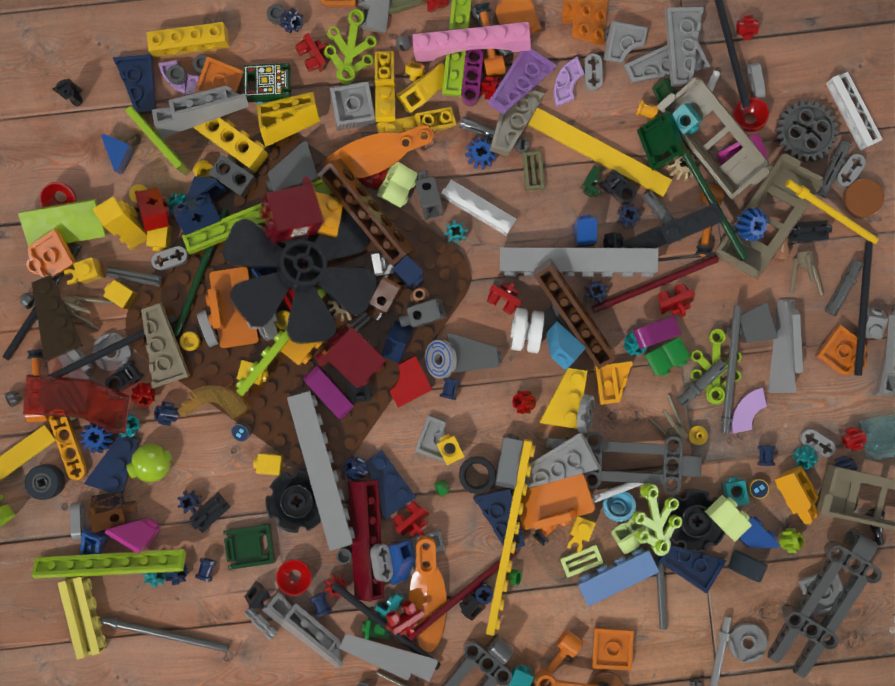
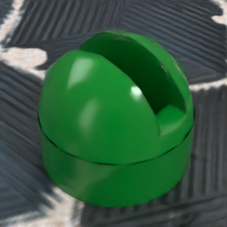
M444 480L434 483L439 497L445 496L450 491V487L445 488L448 482Z
M511 569L510 573L507 572L506 575L509 577H506V580H509L508 583L518 586L522 579V571Z

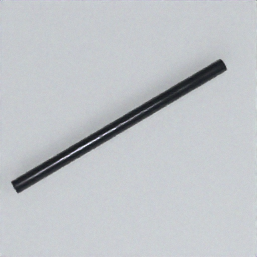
M714 0L743 109L750 107V102L723 0Z
M866 242L864 247V267L854 368L855 376H862L873 250V243Z
M77 243L70 250L74 259L82 248ZM64 272L53 278L56 286L64 276ZM35 306L2 357L4 359L10 360L37 318Z
M174 314L168 317L170 324L177 322ZM144 329L49 374V380L51 382L146 337Z
M336 581L332 583L330 588L413 653L433 658L404 634L402 636L399 633L395 635L391 630L388 631L385 626L388 623L386 620ZM437 663L435 670L440 667L441 663Z

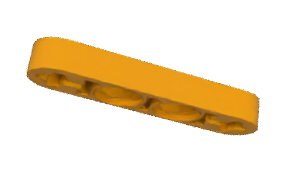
M55 408L50 411L48 418L66 472L70 479L81 480L86 477L88 470L72 422L63 408ZM57 412H58V414H62V415H63V417L60 418V421H59V420H55V416H57ZM65 423H66V426L59 427V428L57 427V425H61V424H65ZM64 429L70 434L66 441L60 437V433ZM70 447L76 451L73 459L69 458L66 454ZM79 460V463L70 465V462ZM76 468H81L82 472H80L79 475H74L73 471H75Z

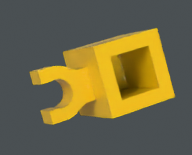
M92 257L73 263L75 270H64L65 275L73 274V279L67 281L68 285L76 284L78 281L88 284L105 278L99 260Z
M582 516L574 518L568 530L569 534L573 535V537L567 542L566 547L571 548L572 543L576 542L578 543L576 551L581 553L583 547L582 540L589 542L596 523Z

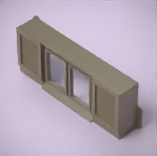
M700 77L693 78L676 95L671 93L658 104V109L662 113L670 111L673 114L683 104L690 103L702 120L714 111L726 127L704 146L700 144L693 134L683 135L679 129L678 131L683 140L731 200L737 198L750 186L758 184L769 175L770 170L773 168L772 165ZM688 115L684 118V123L687 126L691 123V118ZM731 132L743 148L719 167L707 151L726 134Z
M782 154L744 210L751 207L758 209L768 194L794 207V209L783 224L768 216L766 221L770 223L769 225L779 229L768 246L759 241L741 238V235L736 233L738 228L735 225L739 221L737 220L732 228L746 251L748 258L741 261L731 241L726 236L716 250L718 259L758 280L811 203L806 199L796 196V192L785 186L786 181L791 179L798 185L805 186L810 190V193L816 195L823 185V177L801 167V162L788 154Z
M828 465L817 511L823 515L895 530L894 521L881 519L887 490H895V479ZM861 483L880 487L873 517L854 513Z

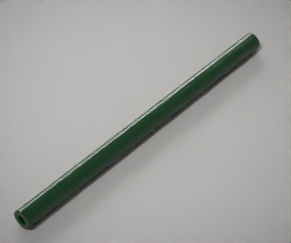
M685 146L687 154L682 157L708 203H717L724 220L720 224L741 261L748 258L746 251Z
M221 208L220 218H226L229 211ZM215 245L205 249L174 328V335H181Z

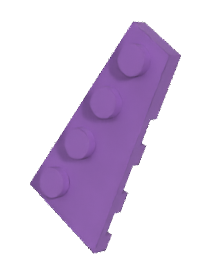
M533 49L521 51L489 100L488 105L504 115L547 77L557 65Z

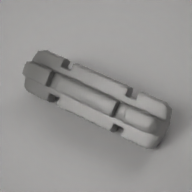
M250 606L244 612V615L248 619L251 618V622L261 632H264V635L269 640L272 639L277 633L276 629L273 626L270 627V623L260 613L257 614L256 609Z

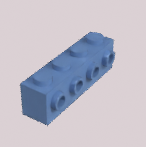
M642 547L637 548L631 552L632 555L626 558L621 556L615 559V563L609 566L605 564L596 569L597 572L591 575L586 573L580 576L576 583L588 607L659 573L649 550Z

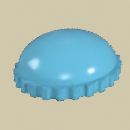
M626 491L606 498L602 503L603 512L609 519L616 522L627 521V519L632 517L636 509L635 499Z

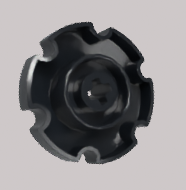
M296 470L294 476L285 472L271 483L270 488L273 490V494L266 496L265 504L268 516L278 519L277 527L287 532L298 533L300 527H305L309 531L321 522L308 471ZM295 496H298V499H302L299 506L292 502Z
M687 489L684 491L683 497L680 498L678 495L673 497L678 500L679 505L676 510H671L669 518L672 515L679 516L682 519V525L674 529L670 539L675 544L682 542V548L686 551L704 552L707 551L708 544L718 545L725 535V532L705 512L718 498L713 497L709 499V492L701 489ZM699 518V521L695 522V524L692 522V519ZM668 521L664 524L665 530L669 524Z

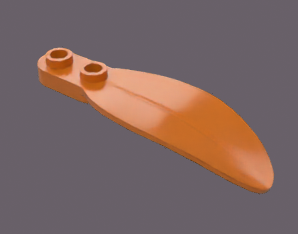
M421 124L400 133L382 132L359 138L329 155L323 163V169L330 162L341 158L357 179L374 175L394 165L408 151L429 144L433 139V131L429 126ZM422 132L427 133V137L424 139L420 137ZM408 139L409 143L408 145H403L402 141Z
M422 536L417 540V566L413 571L409 586V600L414 602L416 607L422 610L425 615L416 621L418 625L447 602L445 582L436 564V543L430 536ZM428 543L429 546L424 547L423 544ZM428 561L430 564L424 565L423 562ZM446 613L416 637L424 651L431 652L438 646L445 625Z

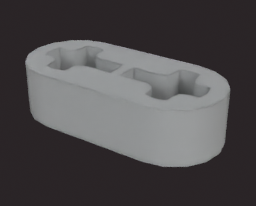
M594 53L589 54L584 61V84L586 89L591 92L599 90L603 82L602 59L598 54ZM591 59L598 63L595 65L594 70H592V65L588 64ZM592 75H595V81H598L595 86L589 83Z
M759 62L748 64L747 76L751 96L758 99L764 98L765 85L761 65Z
M860 154L850 156L844 166L840 168L834 180L835 184L840 188L850 186L865 167V158ZM857 159V160H858L857 164H858L859 166H856V167H854L853 169H851V167H852L853 164H854L853 161ZM849 173V175L846 178L847 181L843 183V178L841 176H844L845 174Z
M173 247L154 254L151 263L154 268L164 271L185 264L189 260V253L183 247ZM177 251L184 253V255L181 256L182 260H179L178 258L172 259V257L178 255ZM159 257L169 259L163 262V266L157 264Z
M204 310L197 313V318L208 346L212 347L219 344V338L216 330L213 329V326H210L209 312Z
M805 429L799 434L800 443L811 446L815 449L816 454L822 457H830L835 453V444L812 429ZM812 434L811 438L815 440V443L807 441L805 435ZM819 444H828L827 448L829 449V451L823 452L824 449L820 447Z
M83 502L71 503L70 527L73 540L81 539L82 532L86 529L85 505Z
M375 544L370 551L373 574L376 580L387 582L393 576L390 550L385 544Z

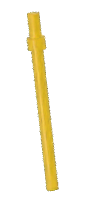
M791 179L786 181L785 186L796 192L795 194L799 198L808 200L873 244L878 242V237L810 193V190L805 186H800Z

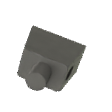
M427 170L418 172V181L415 183L424 219L442 216V204L435 178L430 177Z
M438 299L407 308V314L399 316L402 327L408 325L420 327L447 319L442 300ZM419 312L422 314L421 319L418 318Z
M767 303L760 304L741 314L739 336L742 343L778 338ZM732 327L727 328V332L730 339Z

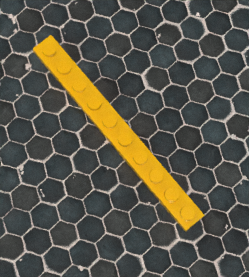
M529 439L524 440L486 634L494 636L495 630H499L501 618L497 617L498 612L503 611L505 599H501L503 591L507 592L509 580H505L506 572L510 573L512 561L509 560L510 553L514 554L516 546L513 536L518 534L520 523L516 521L517 516L522 515L524 504L520 503L521 496H526L528 484H524L525 476H530L532 466L528 464L529 457L534 456L535 446L532 445V440Z

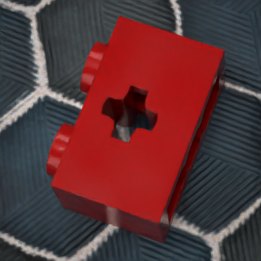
M158 187L135 192L145 231L168 227L167 218H171L168 206L164 207L167 205L164 194L160 195Z

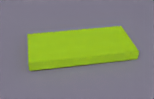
M129 106L125 110L127 114L173 166L185 176L191 172L189 167L166 141L160 137L143 115L132 106Z
M96 198L20 211L18 216L28 247L54 229L60 231L66 244L106 237L105 227L93 211V208L98 206Z

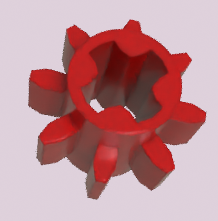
M744 15L741 20L737 21L736 33L742 36V40H751L754 35L758 34L759 21L753 19V15Z
M486 76L485 80L481 82L480 92L482 95H485V100H490L500 85L499 77Z
M139 383L135 388H132V402L137 401L138 406H148L152 401H155L154 395H156L155 388H150L149 383Z
M518 391V394L512 399L513 407L517 409L519 414H531L530 410H533L536 406V397L531 396V391Z
M857 427L845 429L846 434L842 435V442L845 448H851V451L855 452L864 449L862 444L867 443L864 431L862 429L858 430Z
M332 574V580L326 579L325 583L329 586L325 588V591L331 593L330 598L334 595H338L339 599L342 597L330 587L334 581L340 583L342 587L347 585L349 581L342 579L343 574L340 577Z

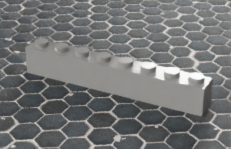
M500 247V271L505 273L504 276H516V273H524V276H534V269L549 259H552L564 277H574V273H580L582 277H594V274H602V277H614V274H622V277H634V274H642L644 278H652L654 274H658V248Z
M310 391L287 397L329 550L351 545L355 535L353 528H348L346 520L350 518L347 508L343 509L341 501H344L342 489L338 490L336 486L339 478L337 471H332L330 463L334 462L331 451L327 452L325 444H328L326 433H322L320 425H323L320 413L316 414L315 406H318L316 397L311 395Z

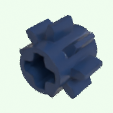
M291 8L290 11L284 9V12L279 16L280 27L285 28V31L288 33H292V30L299 32L303 25V15L299 14L298 10Z
M624 204L622 206L623 211H617V214L620 215L617 222L624 223L623 228L627 224L634 227V220L639 221L641 219L637 217L640 209L635 210L633 208L634 204L628 208ZM626 213H628V214L631 213V214H632V217H631V218H625L624 215H625Z
M592 279L590 281L592 286L586 285L584 287L588 290V293L584 296H589L591 303L594 299H597L600 303L602 302L601 296H608L604 293L608 286L603 287L601 284L602 280L595 283ZM598 287L600 294L595 296L592 289Z
M162 401V406H156L154 418L158 420V424L171 426V422H176L179 411L178 408L174 407V403Z
M352 456V459H348L344 465V472L348 473L347 478L358 481L364 478L368 473V465L364 464L366 459L359 456Z
M841 456L834 459L836 464L832 466L858 471L857 465L852 458L847 459L846 456Z
M185 490L183 491V497H177L180 500V505L177 508L182 507L184 514L189 510L195 513V507L202 506L199 503V499L202 496L195 495L196 490H192L190 494ZM191 498L190 501L193 503L190 506H188L189 502L186 501V499Z
M184 564L183 571L163 572L166 574L165 581H172L173 586L186 582L185 577L189 574L186 567L187 564Z

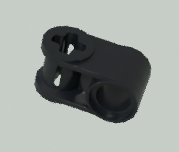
M613 169L605 181L599 183V186L622 205H629L636 196V189ZM628 191L631 194V198H623L622 192Z
M131 360L105 380V388L112 393H121L142 380L145 375L139 372L134 365L135 361ZM115 379H118L120 382L117 389L112 387Z

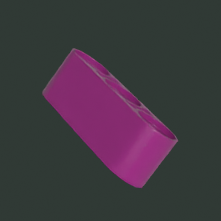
M481 49L467 50L462 102L469 107L476 105L479 99L483 61ZM471 55H477L479 57V60L471 61L469 57ZM473 73L477 75V79L469 80L467 76ZM468 92H472L475 94V98L468 99L465 95Z
M675 316L633 330L639 349L681 335Z
M318 365L303 377L306 384L340 420L355 407Z

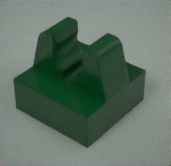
M669 77L652 87L659 103L669 94L673 93L676 95L678 93V90L671 86Z

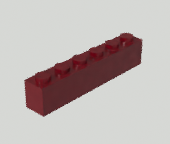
M378 480L348 482L350 525L355 535V539H352L354 596L359 600L371 602L385 598L384 581L375 579L370 556L371 548L375 544H382Z

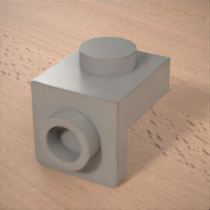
M877 307L868 308L865 337L882 339L889 320L882 309Z

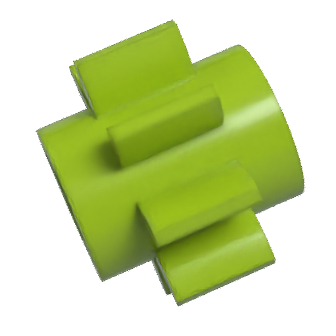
M786 528V531H783V534L779 536V543L784 550L787 549L788 553H797V550H801L804 546V537L802 533L796 532V528Z

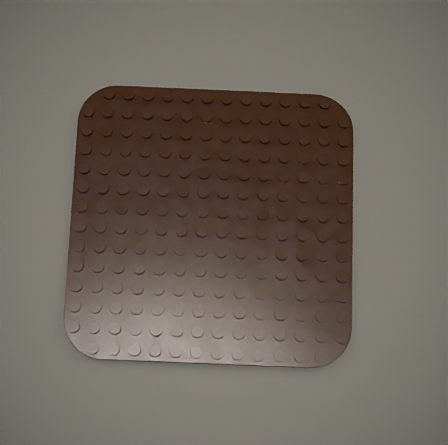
M261 133L250 139L253 142L258 140L265 146ZM293 134L267 146L264 150L269 155L256 173L253 174L257 180L245 198H242L227 187L228 190L214 200L219 213L221 208L229 211L228 217L262 203L265 194L273 192V190H269L266 182L269 179L268 172L304 140ZM309 145L317 173L323 170V163L327 157ZM245 146L242 152H246L249 146ZM238 161L237 165L243 168L244 165ZM230 166L224 174L230 171ZM239 177L238 184H244L246 182V177ZM363 185L413 246L414 250L407 256L424 272V281L419 287H424L428 290L430 296L428 301L434 299L442 300L447 319L420 327H413L400 362L414 355L419 362L425 354L428 345L435 340L465 297L470 283L469 266L463 254L454 245L401 208L377 196L378 192ZM183 232L171 248L180 246L186 249L182 238ZM320 233L309 235L308 241L315 243ZM369 238L368 246L363 252L328 261L327 267L365 268L375 275L371 255L383 254ZM226 240L216 244L181 335H175L190 374L188 377L178 381L234 421L246 422L251 427L252 433L305 470L307 468L287 397L310 391L311 395H315L318 406H315L316 414L320 413L322 418L321 432H325L328 439V444H325L327 452L331 451L334 462L330 463L332 471L342 467L348 459H351L393 398L389 389L398 380V363L384 357L386 360L384 367L379 372H374L370 376L371 401L353 403L355 407L341 420L335 416L303 380V377L318 365L315 357L332 337L324 341L318 350L316 348L311 353L313 357L306 365L304 363L301 366L296 364L279 351L267 367V371H269L267 381L263 382V385L252 384L243 397L236 392L238 390L236 385L240 381L237 379L241 360L259 363L264 358L261 355L268 346L272 348L276 341L273 339L268 341L263 339L259 329H257L259 341L256 344L221 348L220 344L212 347L208 346L200 327L197 313L207 310L211 314L210 306H207L206 303L208 289H211L209 274L214 271L239 268L228 264L223 257L222 252ZM276 242L282 249L285 248L286 245L284 243ZM205 249L191 255L189 254V260L183 265L164 271L158 269L154 271V275L162 277L161 285L145 284L133 300L126 316L127 336L144 329L141 310L161 302L167 317L174 314L178 321ZM177 251L178 255L172 257V259L178 258L179 260H182L181 256H183L184 253ZM163 259L159 265L163 266V262L169 259ZM297 263L299 268L306 269V265L304 263ZM246 267L249 271V278H256L252 272L256 267ZM395 273L389 274L392 277L403 282ZM375 275L377 281L375 291L379 286L383 276L386 275ZM405 284L389 312H383L379 320L370 316L371 319L357 330L380 354H382L387 336L395 320L399 321L400 315L408 313L407 308L415 306L410 299L411 291L415 287L410 289ZM418 291V293H416L417 298H421L423 296V293L421 291ZM326 293L328 299L323 302L329 310V308L334 307V305H329L328 301L335 300ZM382 296L381 301L386 303V298ZM284 298L280 303L279 307L277 308L276 313L283 310L290 312V309ZM369 304L367 310L365 311L368 315L372 310L373 305ZM419 312L418 318L421 319L422 314ZM341 314L336 319L333 317L336 323L335 334L347 322H352L357 316L350 314L352 317L350 321L347 315H345L344 321L340 320ZM177 322L170 324L173 331ZM276 326L277 333H279L280 331L284 333L286 331ZM185 332L198 334L201 340L199 348L194 351L184 350L180 345L181 336ZM146 337L131 343L137 352L149 360ZM329 361L324 366H319L351 401L349 385L351 382Z

